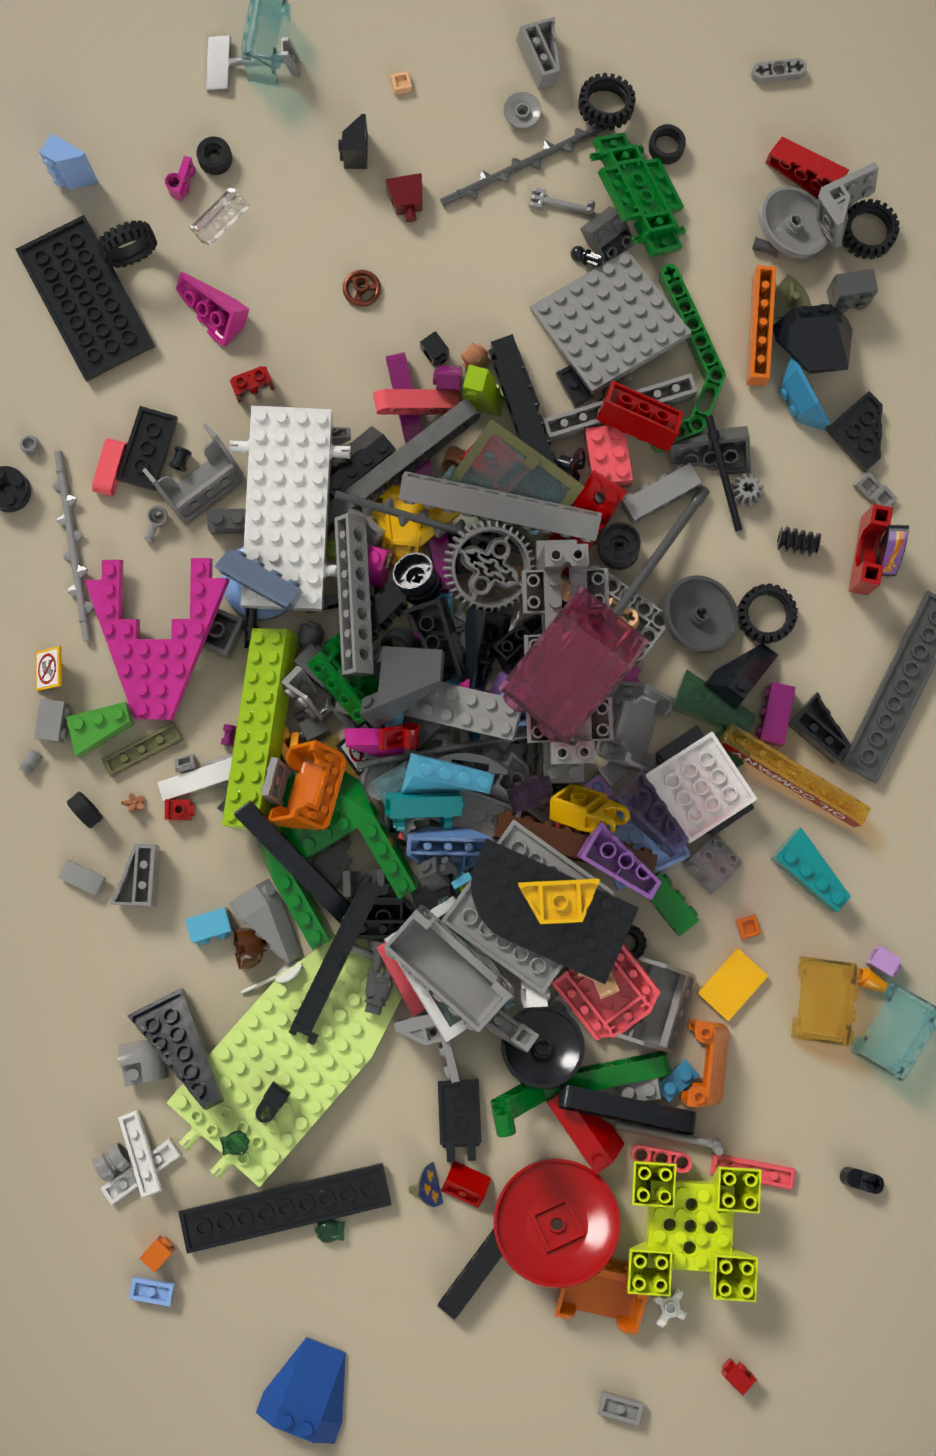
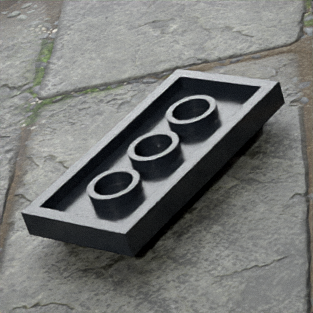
M142 406L139 407L116 477L118 481L153 491L156 490L142 470L146 468L156 481L159 480L178 422L177 416Z

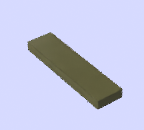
M172 722L104 757L102 761L110 777H114L183 741V738L175 723Z

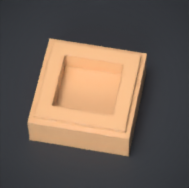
M409 71L390 74L394 95L413 91Z

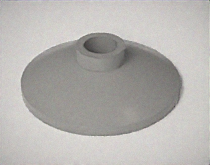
M515 93L504 104L505 119L516 128L526 129L532 127L540 119L541 104L530 93Z

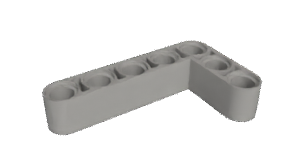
M593 565V566H591L590 568H602V567H600V566H598V565ZM608 572L609 584H613L616 587L615 591H609V598H613L618 602L629 586ZM639 593L634 596L632 602L627 606L638 613L639 621L645 625L627 651V659L633 664H638L645 658L666 629L665 623L663 626H658L655 623V618H661L664 621L663 610ZM641 606L646 607L648 614H641L638 608ZM643 634H651L653 641H645ZM638 649L641 652V657H634L632 650Z

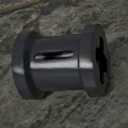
M176 446L173 461L169 463V466L175 470L185 472L188 457L192 455V452Z

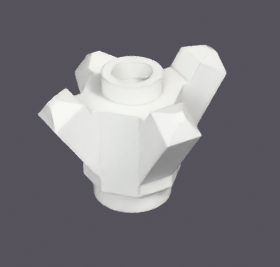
M676 1288L671 1292V1297H652L651 1300L658 1304L660 1309L657 1325L663 1328L667 1324L668 1319L673 1317L685 1319L688 1313L679 1304V1300L684 1293L683 1291Z

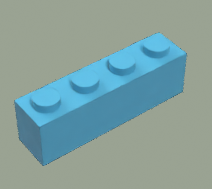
M411 753L401 793L479 791L490 794L495 774L489 773L486 770Z

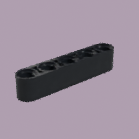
M494 1228L437 1305L439 1309L453 1320L458 1317L502 1257L496 1242Z

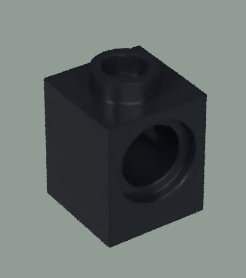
M436 331L420 341V349L433 367L437 364L441 365L448 360L449 348Z

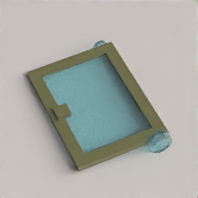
M492 418L459 466L456 467L452 464L442 478L444 480L567 506L572 505L585 487ZM518 524L512 525V533L516 529L519 530L520 533L517 537L524 535L525 539L523 541H528L534 549L536 541L550 540L548 539L550 534L541 532V529L533 528L528 530L521 528V525Z

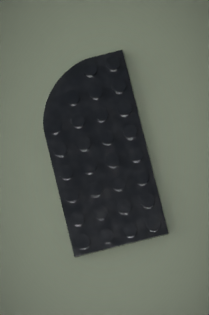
M486 838L473 867L471 892L477 912L487 927L501 938L606 984L639 907L596 888L583 922L540 924L520 890L518 882L577 879Z

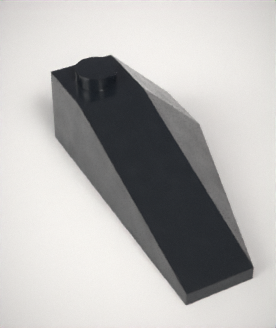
M762 643L716 669L704 685L737 709L777 658L778 654Z

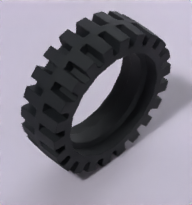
M603 73L602 77L600 74H596L595 78L591 76L582 85L578 110H580L579 113L583 116L585 122L589 120L588 124L590 126L595 124L597 129L603 126V130H607V127H610V130H614L615 126L621 128L622 124H627L628 120L631 119L636 101L635 91L632 90V85H628L626 79L622 81V77L619 75L617 78H614L615 74L612 73L610 77H608L607 73ZM598 91H610L620 96L625 106L620 111L614 113L602 112L591 105L589 96Z
M868 199L867 202L861 200L860 203L857 202L847 211L848 221L842 242H844L843 246L845 249L849 247L848 252L850 254L855 252V257L857 258L862 255V259H867L868 257L874 259L876 256L879 258L886 254L893 246L898 237L900 229L898 226L900 223L899 220H896L897 214H892L893 208H886L887 203L884 202L881 205L880 200H876L874 203L873 199ZM865 213L879 217L887 227L886 239L877 245H867L858 241L851 229L853 219Z
M134 220L131 223L124 222L122 226L118 224L116 225L117 228H110V232L106 231L103 233L104 236H100L97 241V248L102 260L107 266L112 268L114 266L120 268L121 265L122 267H127V264L133 265L134 262L138 263L142 258L145 259L148 257L147 255H151L157 246V240L149 223L147 224V222H142L141 220L137 222ZM131 241H135V242H133V243L130 244V245H127V246H125V247L119 248L120 246H122V245H124V244H126V243H129V242H131Z
M769 583L767 585L755 586L749 590L738 605V623H740L741 631L743 630L747 637H751V640H756L761 644H771L785 638L794 628L798 618V608H796V601H793L791 593L788 594L785 588L781 589L779 585L773 586V584ZM759 596H773L784 605L786 611L785 623L777 631L762 632L750 622L748 615L749 606Z

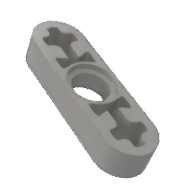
M801 58L759 62L754 65L751 78L756 83L800 79L805 74L807 64ZM780 67L784 73L776 74L774 68Z

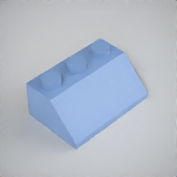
M51 134L39 153L43 159L42 162L48 169L47 172L53 178L52 181L61 188L64 186L69 190L96 184L98 180L85 152L58 136Z

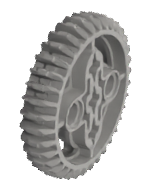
M482 520L478 521V527L475 523H471L472 530L465 526V534L462 531H458L457 533L461 538L453 537L452 540L456 544L449 543L448 547L452 548V551H445L446 555H450L449 559H443V562L448 563V566H443L442 569L449 572V574H444L443 577L450 578V581H447L445 584L446 586L453 585L449 592L454 593L456 591L457 593L453 598L457 600L461 597L460 605L467 602L466 609L468 607L471 608L473 605V608L479 609L480 607L482 610L487 608V611L493 612L494 608L495 612L500 613L501 607L506 612L508 610L507 604L514 608L513 601L520 603L521 600L518 596L523 597L522 577L519 581L517 570L506 563L511 552L508 539L514 542L521 553L523 570L536 568L535 564H530V561L535 560L534 556L529 557L533 549H526L530 543L528 541L522 543L525 536L517 537L520 533L517 529L512 533V525H509L506 529V523H501L499 527L498 520H494L493 526L491 520H487L486 525H484ZM484 532L502 534V537L492 539L485 550L474 545L462 549L463 544L477 534ZM498 544H501L503 547V552L500 555L495 553V547ZM458 554H460L462 565L473 572L468 581L470 596L461 588L456 577L455 563ZM466 554H474L478 561H470L471 559ZM480 554H481V555H484V556H489V555H490L492 558H486V559H485V558L481 557ZM484 563L491 564L495 571L488 570ZM501 573L508 574L512 581L505 580V577H503ZM494 575L495 577L498 578V580H497V579H493V578L488 579V578L485 577V576H490V577H491V576ZM481 579L484 582V587L481 590H477L476 582ZM494 584L504 589L517 586L509 596L495 602L476 600L477 597L487 595Z

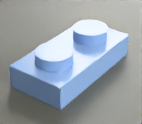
M134 1276L132 1278L129 1299L171 1306L175 1283Z

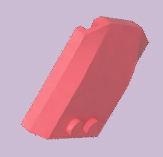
M624 943L611 970L620 992L601 1000L593 981L584 976L579 977L577 972L570 968H567L551 982L595 1040L605 1037L613 1038L617 1036V1033H624L651 1013L661 993L660 988Z

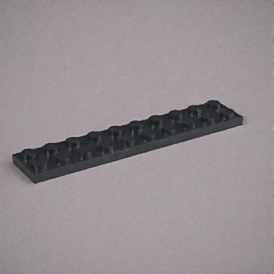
M382 1162L182 1209L178 1212L186 1253L188 1254L390 1206L392 1202Z

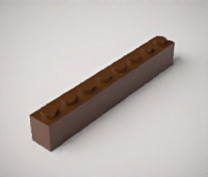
M504 810V813L500 812L498 814L492 838L500 839L514 819L565 857L587 863L576 855L586 838L590 835L589 832L575 833L574 828L566 826L560 829L555 827V823L543 821V824L535 822L536 818L530 816L516 817V813ZM622 842L654 874L658 855L653 854L652 849L641 847L638 850L633 848V844Z

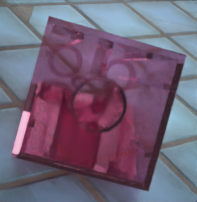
M581 586L498 689L504 693L503 699L511 709L520 713L526 711L538 721V729L543 735L551 740L559 738L567 744L630 672L649 640Z

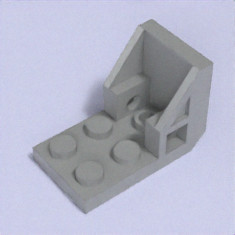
M875 162L823 186L820 190L816 221L834 249L842 245L848 221V206L864 197L871 196L876 190L879 167Z
M428 1013L394 1022L396 1032L425 1046L442 1042L439 1045L441 1058H446L447 1062L444 1065L446 1079L451 1078L452 1083L460 1081L451 1040L448 1042L444 1041ZM434 1028L436 1034H430L429 1030Z

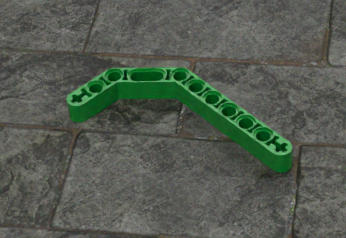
M669 263L662 267L659 283L669 304L688 327V324H693L696 329L689 328L692 333L691 337L686 339V342L704 379V384L691 416L681 421L679 432L683 436L676 437L674 442L702 435L707 424L705 417L711 415L726 373L678 268L674 264ZM672 291H679L680 295H675ZM685 307L688 309V312H683L680 308ZM696 341H701L704 346H698ZM709 358L712 363H706L703 359ZM716 375L720 380L716 381L711 376ZM705 392H709L713 395V401L707 412H701L698 408L702 395ZM692 424L699 425L700 429L695 430L692 427ZM650 444L652 450L655 452L660 453L665 451L663 449H658L654 445Z
M658 1051L580 1067L575 1076L564 1085L596 1091L664 1077L671 1074L668 1053ZM519 1084L492 1099L490 1103L497 1136L504 1138L514 1135L516 1133L514 1119L560 1092L561 1086L549 1090H538Z

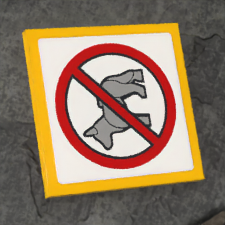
M62 646L36 652V691L62 686V676L64 675L62 673V667L64 666L62 664Z

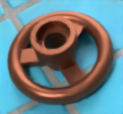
M356 270L350 273L343 283L345 298L351 304L359 307L373 304L381 292L379 279L375 274L367 270ZM365 276L372 279L374 283L369 284V281ZM351 281L353 282L354 289L356 290V295L354 298L350 295L348 289L349 283ZM375 290L371 298L360 301L362 295L367 291Z

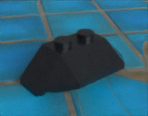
M378 896L357 939L384 940L398 931L416 909L405 897L398 899V897Z

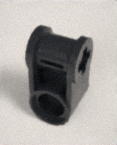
M273 1081L255 1111L256 1118L262 1123L270 1122L284 1105L291 1092ZM268 1107L271 1116L262 1119L260 1110L261 1108L266 1109Z

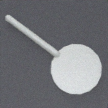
M292 961L284 965L276 975L242 990L241 993L245 994L273 980H276L278 983L288 982L299 974L303 967L302 963L300 962L277 978L299 962Z

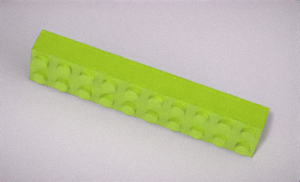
M252 628L222 826L234 830L249 831L234 816V812L249 800L267 818L271 809H273L271 804L261 796V788L265 782L266 770L271 757L279 759L281 757L289 697L284 693L285 687L281 682L294 669L298 635L289 629Z

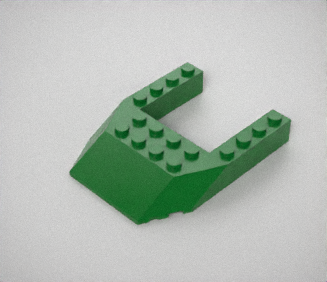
M344 771L331 822L326 829L309 830L276 826L307 859L359 829L398 899L421 887L359 779ZM297 772L293 773L291 778L288 779L283 798V807L287 808ZM258 840L271 878L311 949L319 948L334 939L335 935L312 894Z

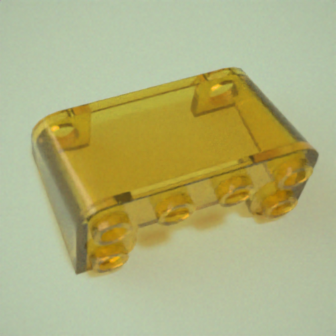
M799 956L797 976L802 977L798 1018L793 1017L791 1038L848 1046L854 1039V1031L851 1029L852 1022L856 1019L854 1001H857L858 998L856 980L860 978V968H857L856 963Z

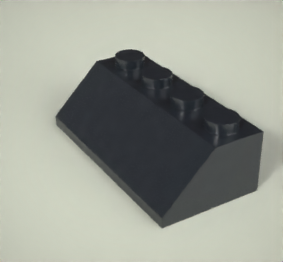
M373 426L347 445L351 446L350 459L334 457L331 459L329 496L334 499L336 491L344 492L396 452V448L385 435Z

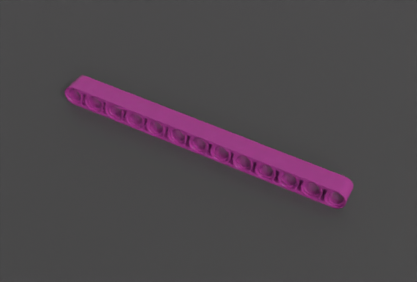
M405 352L386 356L392 388L413 389ZM399 415L406 444L423 431L420 415ZM430 458L412 471V473L434 477ZM445 532L440 538L432 537L428 544L433 565L442 578L443 588L441 593H450L449 589L453 585L446 586L445 584L447 581H450V578L443 577L444 574H449V572L442 569L443 566H448V563L443 562V559H449L450 555L445 554V551L451 552L450 547H448L447 532Z

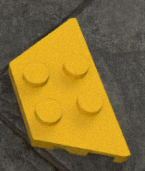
M600 879L518 882V886L540 924L583 922Z

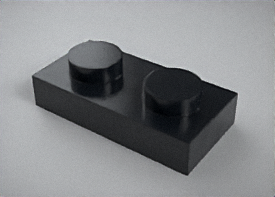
M571 365L556 372V376L574 408L592 398L589 390Z

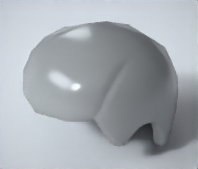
M405 818V831H401L402 837L407 841L408 834L429 826L430 818Z

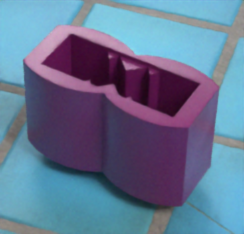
M439 365L438 369H434L433 385H436V389L460 391L462 367Z

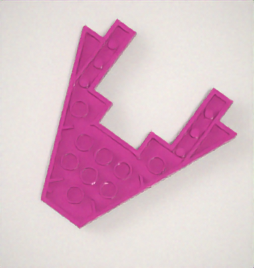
M191 558L190 619H172L171 639H140V620L122 619L124 560H102V580H85V584L134 719L174 720L228 587L229 578H212V558Z

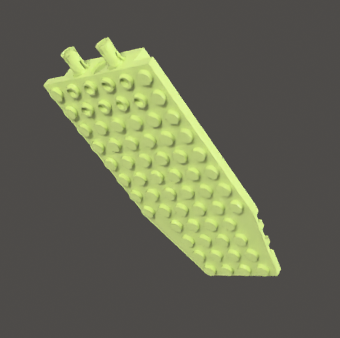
M333 939L325 943L280 974L277 978L300 962L302 963L301 971L290 981L278 983L275 980L208 1055L225 1101L208 1110H204L190 1094L186 1086L182 1084L166 1102L191 1125L192 1129L179 1141L181 1146H184L190 1140L184 1147L189 1151L200 1137H204L222 1153L223 1157L210 1169V1172L215 1174L220 1168L215 1177L221 1179L231 1165H235L260 1187L372 1058L402 999L394 983L389 999L385 1002L386 1006L382 1007L381 1015L365 1012L366 1002L364 1000L366 999L368 968L371 970L373 961L350 952L312 1032L317 1033L319 1036L314 1045L307 1042L308 1036L297 1032L296 1036L288 1031ZM364 939L356 940V945L372 951L368 947L369 943ZM382 965L380 973L384 976L386 967ZM275 1081L291 1093L275 1117L268 1123H262L256 1118L255 1111L262 1101L264 1094L272 1082ZM268 1107L266 1109L261 1108L262 1119L271 1116Z

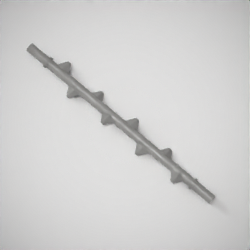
M55 451L58 480L53 484V489L61 492L64 512L57 518V523L66 525L69 551L63 555V558L71 561L74 585L67 592L77 597L83 642L91 641L89 628L90 619H88L87 613L94 606L92 603L85 601L82 577L88 572V569L80 566L76 543L84 535L82 532L74 530L71 506L77 501V498L69 495L63 452Z

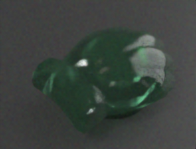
M241 1130L234 1131L226 1137H220L223 1156L227 1154L243 1155L249 1148L250 1140L246 1133H243Z
M331 1219L317 1224L318 1227L315 1229V1232L321 1242L344 1241L345 1222H337Z

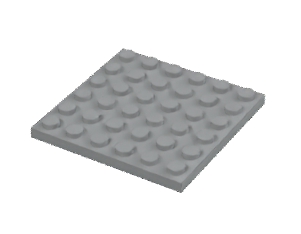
M628 250L530 306L532 314L592 395L610 385L612 380L617 381L688 339L692 333Z
M514 819L497 841L498 844L575 879H596ZM471 879L441 920L449 928L542 995L563 967V965L501 938L491 931L481 919L474 905ZM602 882L597 886V889L610 895L615 894L613 890Z

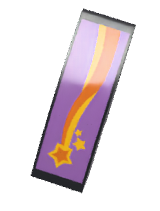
M909 525L888 526L879 544V554L875 560V564L884 565L882 576H896L905 552Z

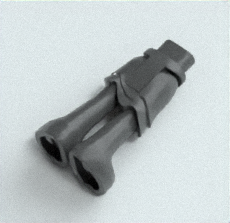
M369 940L368 947L373 951V962L371 970L368 968L366 999L364 1000L366 1002L365 1012L381 1015L382 1007L386 1006L385 1002L389 999L394 983L387 968H385L384 976L380 973L383 960L376 948L383 943Z

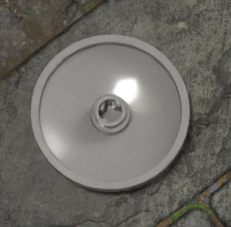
M783 186L771 191L761 203L759 209L760 227L769 243L779 252L792 258L806 259L817 255L829 241L816 221L818 200L810 193L797 187Z

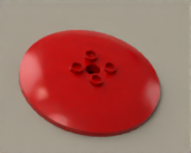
M546 1159L524 1167L504 1186L495 1206L494 1233L503 1258L519 1276L542 1287L570 1288L592 1279L608 1264L619 1240L620 1213L611 1189L598 1174L595 1175L593 1170L571 1160ZM554 1220H560L563 1223V1227L560 1230H554L551 1227V1223Z

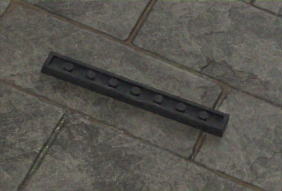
M251 800L236 810L234 816L341 924L342 917L346 914L351 903L344 898L329 880Z

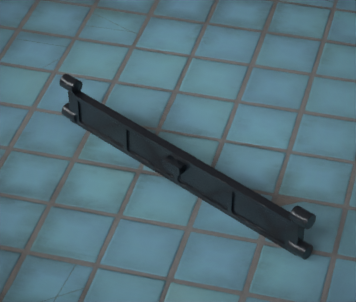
M367 873L288 1031L296 1036L297 1032L308 1036L307 1042L312 1045L315 1044L319 1036L317 1033L312 1032L379 893L388 895L392 887L385 882L382 887L371 882L373 876Z

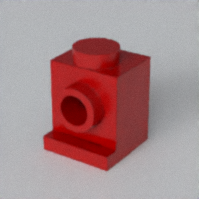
M165 799L164 820L192 821V816L196 815V805L193 804L192 800ZM178 806L183 807V811L181 813H177L176 811Z
M729 1358L722 1366L721 1373L724 1378L742 1395L757 1381L751 1371L749 1372L740 1361L737 1364Z

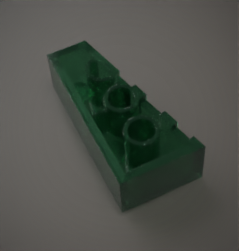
M686 669L679 683L671 710L722 729L726 728L727 731L744 737L749 735L756 715L742 705L735 709L704 685L706 683L704 680Z

